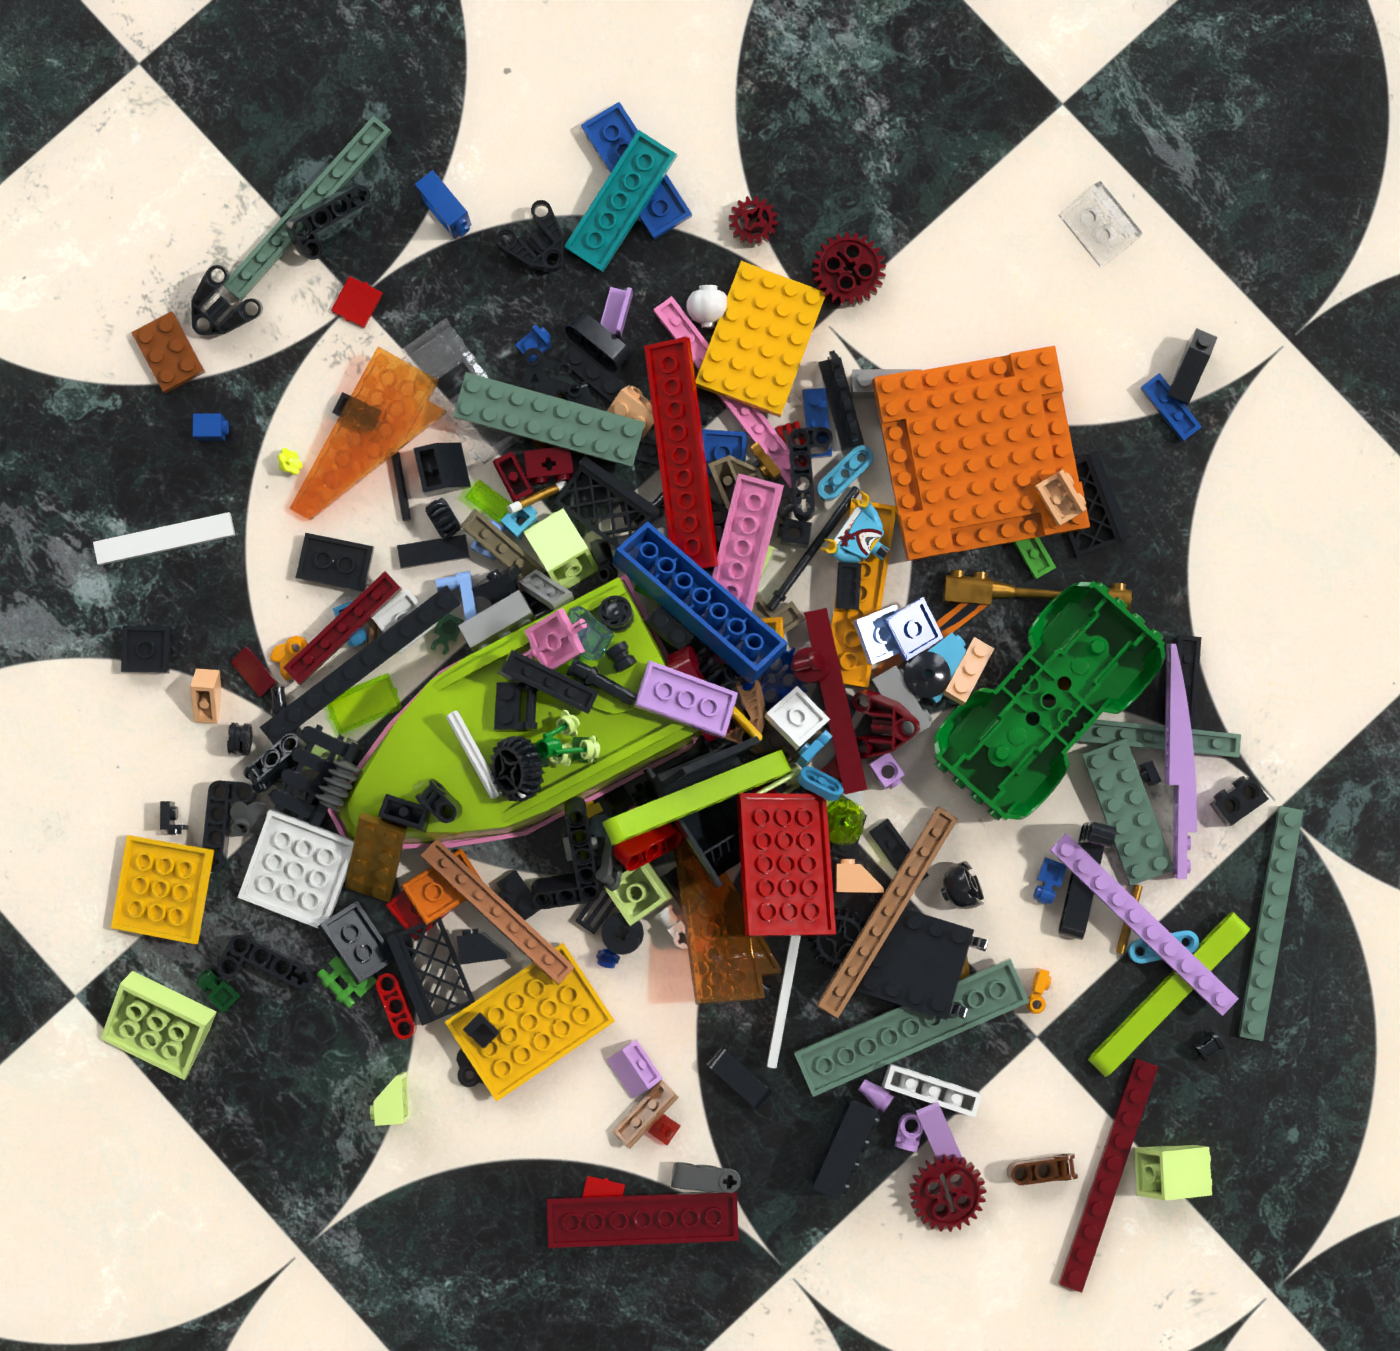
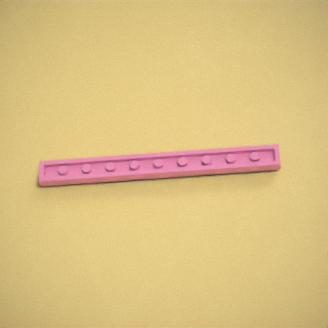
M671 296L653 309V312L674 339L690 338L693 364L699 371L709 344ZM717 394L740 426L747 432V435L754 444L758 442L765 453L770 456L781 471L780 477L791 490L788 447L758 409ZM799 461L794 463L798 468H803ZM803 482L798 483L796 487H799Z

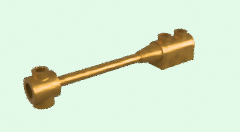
M950 570V575H945L942 604L959 605L963 602L986 604L989 607L992 599L1014 598L1015 596L1053 600L1062 591L1019 588L987 578V573L973 572V577L964 576V571ZM1112 583V588H1108L1110 590L1108 594L1114 599L1118 597L1127 604L1126 609L1130 611L1132 601L1131 590L1126 589V584Z

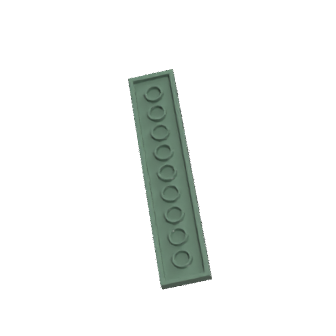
M1008 958L959 980L952 1004L968 1008L965 1019L949 1014L947 1021L898 1006L794 1052V1055L814 1097L1030 1002L1011 959Z

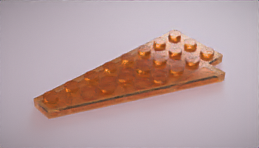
M377 347L289 509L309 520L314 519L445 415L446 410L428 401L439 380L386 350Z
M672 821L671 823H672V824L676 827V829L679 831V829L677 828V826H676V824L674 823V821ZM682 837L681 843L674 848L695 1005L761 1000L765 998L762 976L778 975L782 973L781 968L763 936L745 937L743 901L727 873L724 872L718 876L723 885L715 888L684 837Z

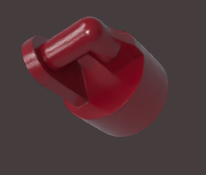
M806 647L800 649L794 655L790 668L799 680L814 684L825 679L829 673L830 663L824 652L816 648Z

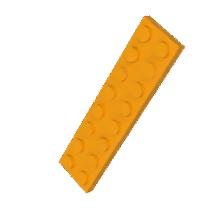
M852 499L848 519L856 507L860 508V506L852 502ZM870 502L878 512L883 524L884 534L879 542L891 549L896 506ZM890 550L883 560L870 553L865 562H858L862 564L859 611L835 609V597L831 629L844 685L869 688L872 664L868 665L853 621L881 610Z

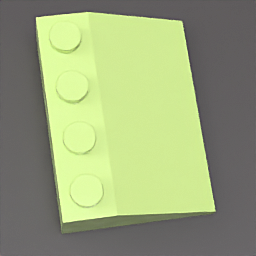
M132 971L120 983L100 1039L185 1080L210 1031L216 1011Z

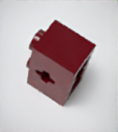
M553 447L524 451L527 479L529 482H533V485L546 484L547 480L556 479V482L562 480L569 481L570 477L574 475L570 450ZM547 462H552V465H554L551 471H548L546 468Z

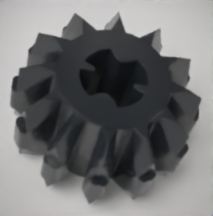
M445 499L434 500L426 507L425 512L442 538L452 537L461 530L459 521Z

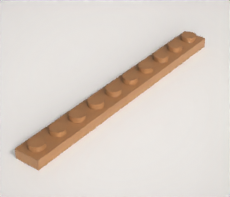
M940 806L935 808L816 1005L835 1019L839 1018L958 821L956 817Z

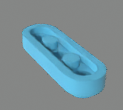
M863 445L855 447L820 480L817 486L818 496L824 501L836 499L872 464L873 452L871 449ZM863 455L865 461L859 462L857 456ZM847 471L849 473V476L847 478H843L841 476V472ZM830 486L833 492L828 494L824 491V488Z
M1183 930L1171 933L1181 944L1182 939L1187 938L1189 944L1186 948L1191 953L1197 950L1199 939L1194 932ZM1142 939L1133 941L1128 947V955L1136 963L1162 960ZM1138 947H1141L1143 949V954L1141 956H1138L1136 954V949Z

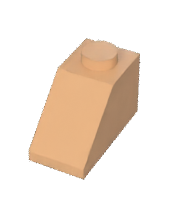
M196 669L190 686L194 722L218 724L221 698L220 670Z
M841 859V864H835V892L884 893V888L861 864H855V859Z

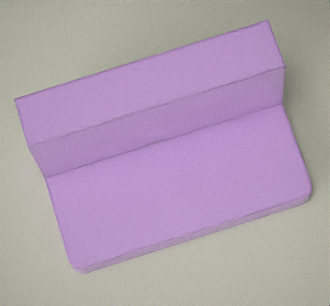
M610 287L600 323L614 336L619 338L622 336L633 296L632 288L629 287L627 291Z
M637 1039L607 1059V1062L631 1098L639 1096L663 1079Z

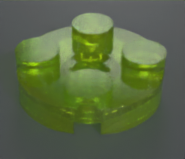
M843 797L827 806L829 842L837 845H850L861 836L864 829L862 827L863 819L865 820L863 808L857 802ZM846 817V819L844 820L845 825L841 826V819Z

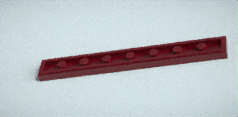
M827 608L805 612L804 616L811 647L824 652L830 663L828 675L819 683L826 714L830 719L828 723L844 795L868 790Z

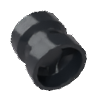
M622 641L605 651L607 658L615 662L613 669L616 674L637 663L634 655H628L629 646L626 641Z

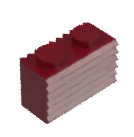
M509 452L492 461L513 503L534 494L514 452Z

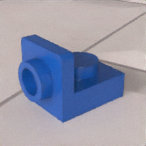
M535 324L532 327L533 330L515 345L522 355L530 348L540 349L544 353L551 347L549 340L551 336L544 327L539 329ZM532 355L529 359L530 363L534 362L537 356Z

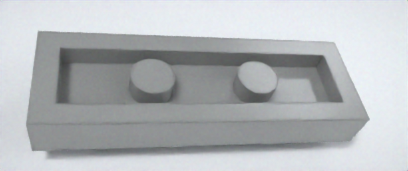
M537 569L518 581L523 591L554 611L574 600L571 591Z

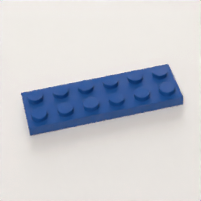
M620 102L581 125L585 135L610 173L638 131ZM666 174L639 218L653 240L691 218L692 213Z

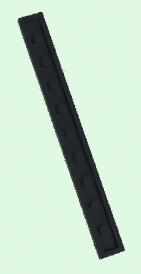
M446 585L260 726V729L271 743L275 745L283 736L292 733L461 603Z

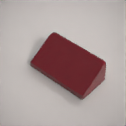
M247 646L231 661L232 665L260 698L270 688L278 684L277 680Z

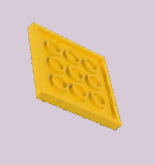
M127 835L111 928L198 944L214 850Z

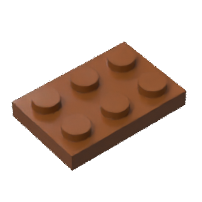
M173 311L131 332L165 394L205 373Z

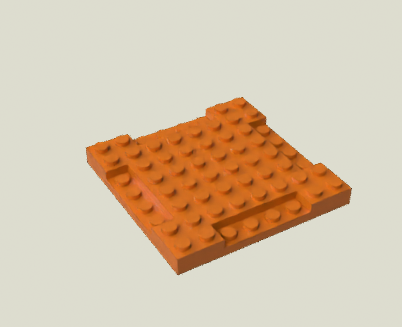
M1055 345L932 369H918L878 376L872 379L906 562L1084 530L1090 527L1087 510L1057 526L1034 487L1057 472L1064 470L1065 473H1069L1074 481L1073 487L1076 492L1084 497L1082 482H1079L1062 396L1064 389Z

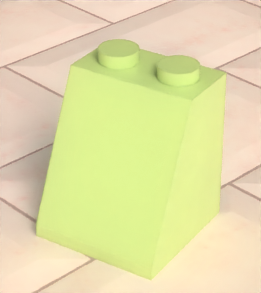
M564 509L550 514L546 519L531 525L527 530L523 531L549 577L566 589L598 572V567L587 545Z
M1182 1145L1134 1148L1137 1196L1159 1200H1174L1212 1195L1209 1147Z

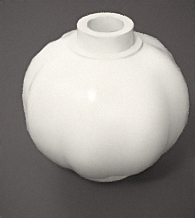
M701 285L699 290L692 292L686 304L687 312L692 320L701 324V328H715V324L718 323L719 318L726 311L727 295L717 290L716 285Z

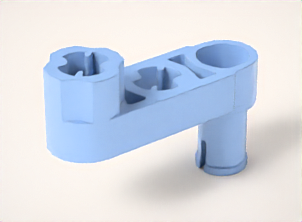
M470 571L456 573V576L436 578L437 591H440L446 585L450 590L459 589L461 591L466 621L478 614L475 595L472 591L473 583Z

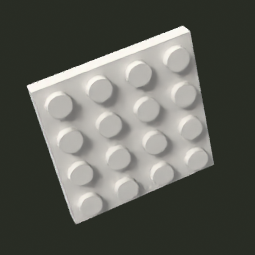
M270 809L238 898L318 928L321 923L332 917L348 872L354 840Z

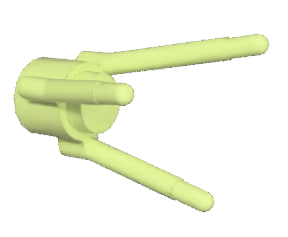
M797 764L790 766L792 772L782 776L781 779L756 793H766L784 783L786 787L789 785L790 787L783 794H790L793 790L800 787L798 775L801 770Z

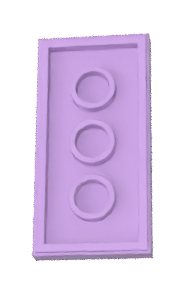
M649 660L634 707L723 739L727 733L738 693Z

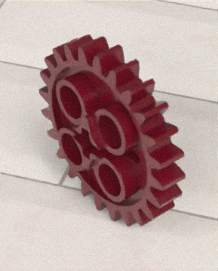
M848 232L845 233L844 238H841L837 233L836 241L829 237L827 240L828 246L823 243L820 246L823 252L816 251L815 256L818 259L813 260L812 265L816 266V268L812 269V274L818 276L814 278L813 282L821 283L818 286V290H825V298L831 295V303L839 299L840 306H843L844 302L848 301L849 306L852 307L853 301L856 300L861 305L863 297L865 300L870 301L869 293L876 296L878 291L875 287H882L883 283L878 279H885L886 274L880 272L886 269L885 264H880L884 261L885 257L877 256L880 252V247L873 249L874 241L867 244L865 242V235L860 240L858 239L857 232H855L853 238H850ZM848 250H854L857 252L858 256L855 258H850L847 256L846 252ZM837 253H840L842 255L843 261L839 256H837ZM835 262L839 268L837 270H830L827 264ZM845 266L848 268L853 267L852 273L849 270L845 272ZM862 268L868 269L871 275L863 277L860 275L859 270ZM855 279L861 283V286L856 284ZM848 281L852 287L844 289L840 286V282Z
M944 1154L942 1161H939L934 1156L933 1164L926 1160L927 1168L918 1167L921 1173L920 1176L913 1175L912 1177L916 1183L909 1184L910 1188L914 1191L909 1193V1197L914 1200L910 1204L913 1209H916L914 1211L916 1216H922L921 1221L923 1224L929 1221L931 1229L937 1224L940 1232L943 1231L944 1226H947L949 1232H952L953 1225H956L961 1230L962 1222L969 1226L968 1218L977 1219L974 1213L975 1210L983 1211L979 1203L986 1202L984 1196L981 1195L986 1193L987 1190L981 1186L985 1181L982 1177H979L981 1175L978 1169L974 1170L975 1166L972 1162L967 1164L964 1157L958 1162L955 1154H953L951 1160ZM941 1174H944L946 1185L950 1190L949 1194L955 1207L954 1212L951 1211L950 1203L945 1196L946 1192L940 1179ZM953 1175H960L958 1181L950 1182V1178ZM932 1182L938 1183L935 1189H927ZM967 1196V1200L964 1203H957L960 1197ZM939 1204H945V1208L942 1211H935Z

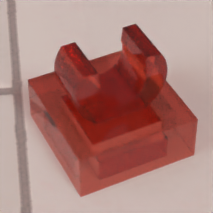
M663 1114L651 1126L648 1133L665 1145H668L681 1125L666 1114Z

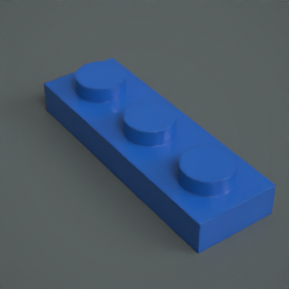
M1160 373L1141 386V391L1181 442L1185 441L1202 427L1185 404L1166 397L1170 385Z
M826 388L802 390L806 428L826 427L830 430ZM818 437L816 439L820 444L828 442L825 437ZM832 447L826 453L811 454V459L832 457Z

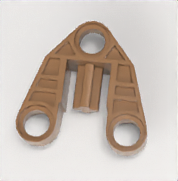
M756 680L748 691H744L742 685L736 688L751 718L749 722L762 734L767 720L764 717L766 708L760 682ZM734 705L746 717L741 705ZM731 716L736 728L733 729L731 723H729L731 732L726 734L724 739L735 744L742 743V737L746 731Z

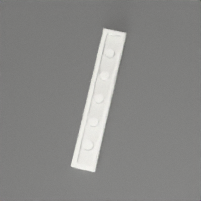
M228 512L95 541L93 544L97 564L104 565L235 536L231 513Z
M790 936L766 1065L770 1068H777L801 936Z

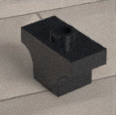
M514 565L501 572L496 569L487 574V578L477 583L472 588V591L476 597H485L494 605L514 592L520 591L516 580L521 570L518 565Z

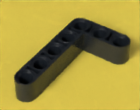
M575 796L564 803L565 821L575 873L536 879L531 885L532 904L538 909L590 903L596 901L600 896L586 803L581 797Z
M1094 821L1085 822L1080 831L1078 844L1101 865L1104 848H1111L1113 846L1116 827ZM1072 872L1058 934L1083 940L1094 893Z

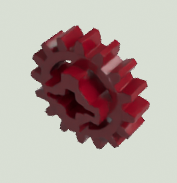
M746 196L745 203L738 200V208H731V212L734 215H729V221L733 222L729 224V230H735L733 237L740 236L741 244L746 240L749 247L752 246L753 242L761 246L762 239L765 242H769L768 234L775 235L773 228L778 226V221L774 219L777 218L778 214L777 212H772L773 204L766 206L767 199L764 198L759 202L758 196H755L754 201H750V198ZM763 213L767 215L769 223L763 219ZM757 216V222H754L749 227V220L752 221ZM738 219L744 225L743 230L740 228L738 224Z

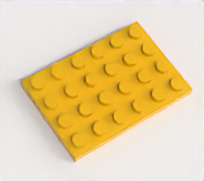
M741 261L727 296L726 311L718 320L695 380L696 387L780 418L825 299V292Z
M561 943L555 949L575 968L559 985L554 983L541 969L532 963L444 1022L496 1102L615 1022L564 943ZM479 1012L500 1031L485 1048H482L463 1030Z

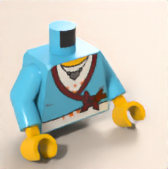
M859 491L862 495L860 501L854 497L852 498V502L860 506V508H855L834 540L824 539V541L828 542V548L820 547L821 552L830 553L831 556L840 562H865L870 553L883 560L890 550L879 542L884 534L883 524L878 512L869 502V496L862 491Z

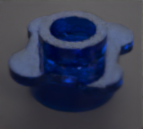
M608 949L598 950V954H596L597 964L605 968H615V965L620 960L619 955Z

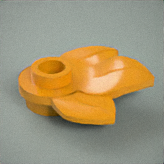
M292 636L286 643L279 644L272 650L270 660L280 663V673L285 680L292 679V677L283 667L308 644L302 636ZM293 644H298L300 646V650L295 651L293 649Z

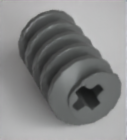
M343 759L341 761L333 760L332 763L337 769H328L332 778L324 777L328 785L319 786L323 791V795H314L321 804L337 812H340L336 805H344V801L340 797L347 798L349 796L345 789L353 788L349 780L356 781L358 777L354 772L360 773L362 771L356 765Z

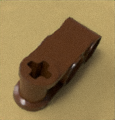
M1066 1153L1052 1157L1015 1161L1008 1166L1007 1176L1018 1185L1074 1180L1078 1178L1073 1162L1075 1154ZM1046 1164L1048 1168L1047 1173L1044 1176H1039V1166ZM1023 1167L1025 1171L1024 1176L1021 1179H1016L1014 1176L1015 1170Z

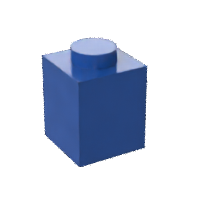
M193 414V437L197 441H225V434L229 433V422L222 414Z

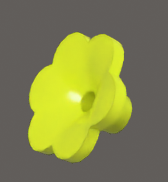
M283 448L277 456L281 471L297 475L303 467L295 451Z

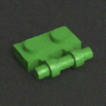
M337 955L328 963L334 969L330 975L324 968L317 973V976L322 980V985L325 988L329 987L337 996L336 1000L340 1004L343 1002L348 1009L355 1004V1001L350 997L354 991L361 998L377 982V978L372 975L359 985H356ZM339 976L349 985L345 990L335 981Z

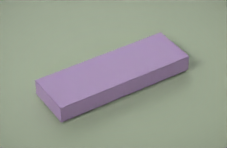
M936 1102L916 1110L935 1156L939 1161H942L944 1154H946L949 1160L955 1154L959 1162L962 1155L939 1103Z

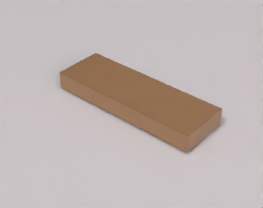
M660 1080L612 1132L627 1148L631 1149L679 1097L663 1080Z

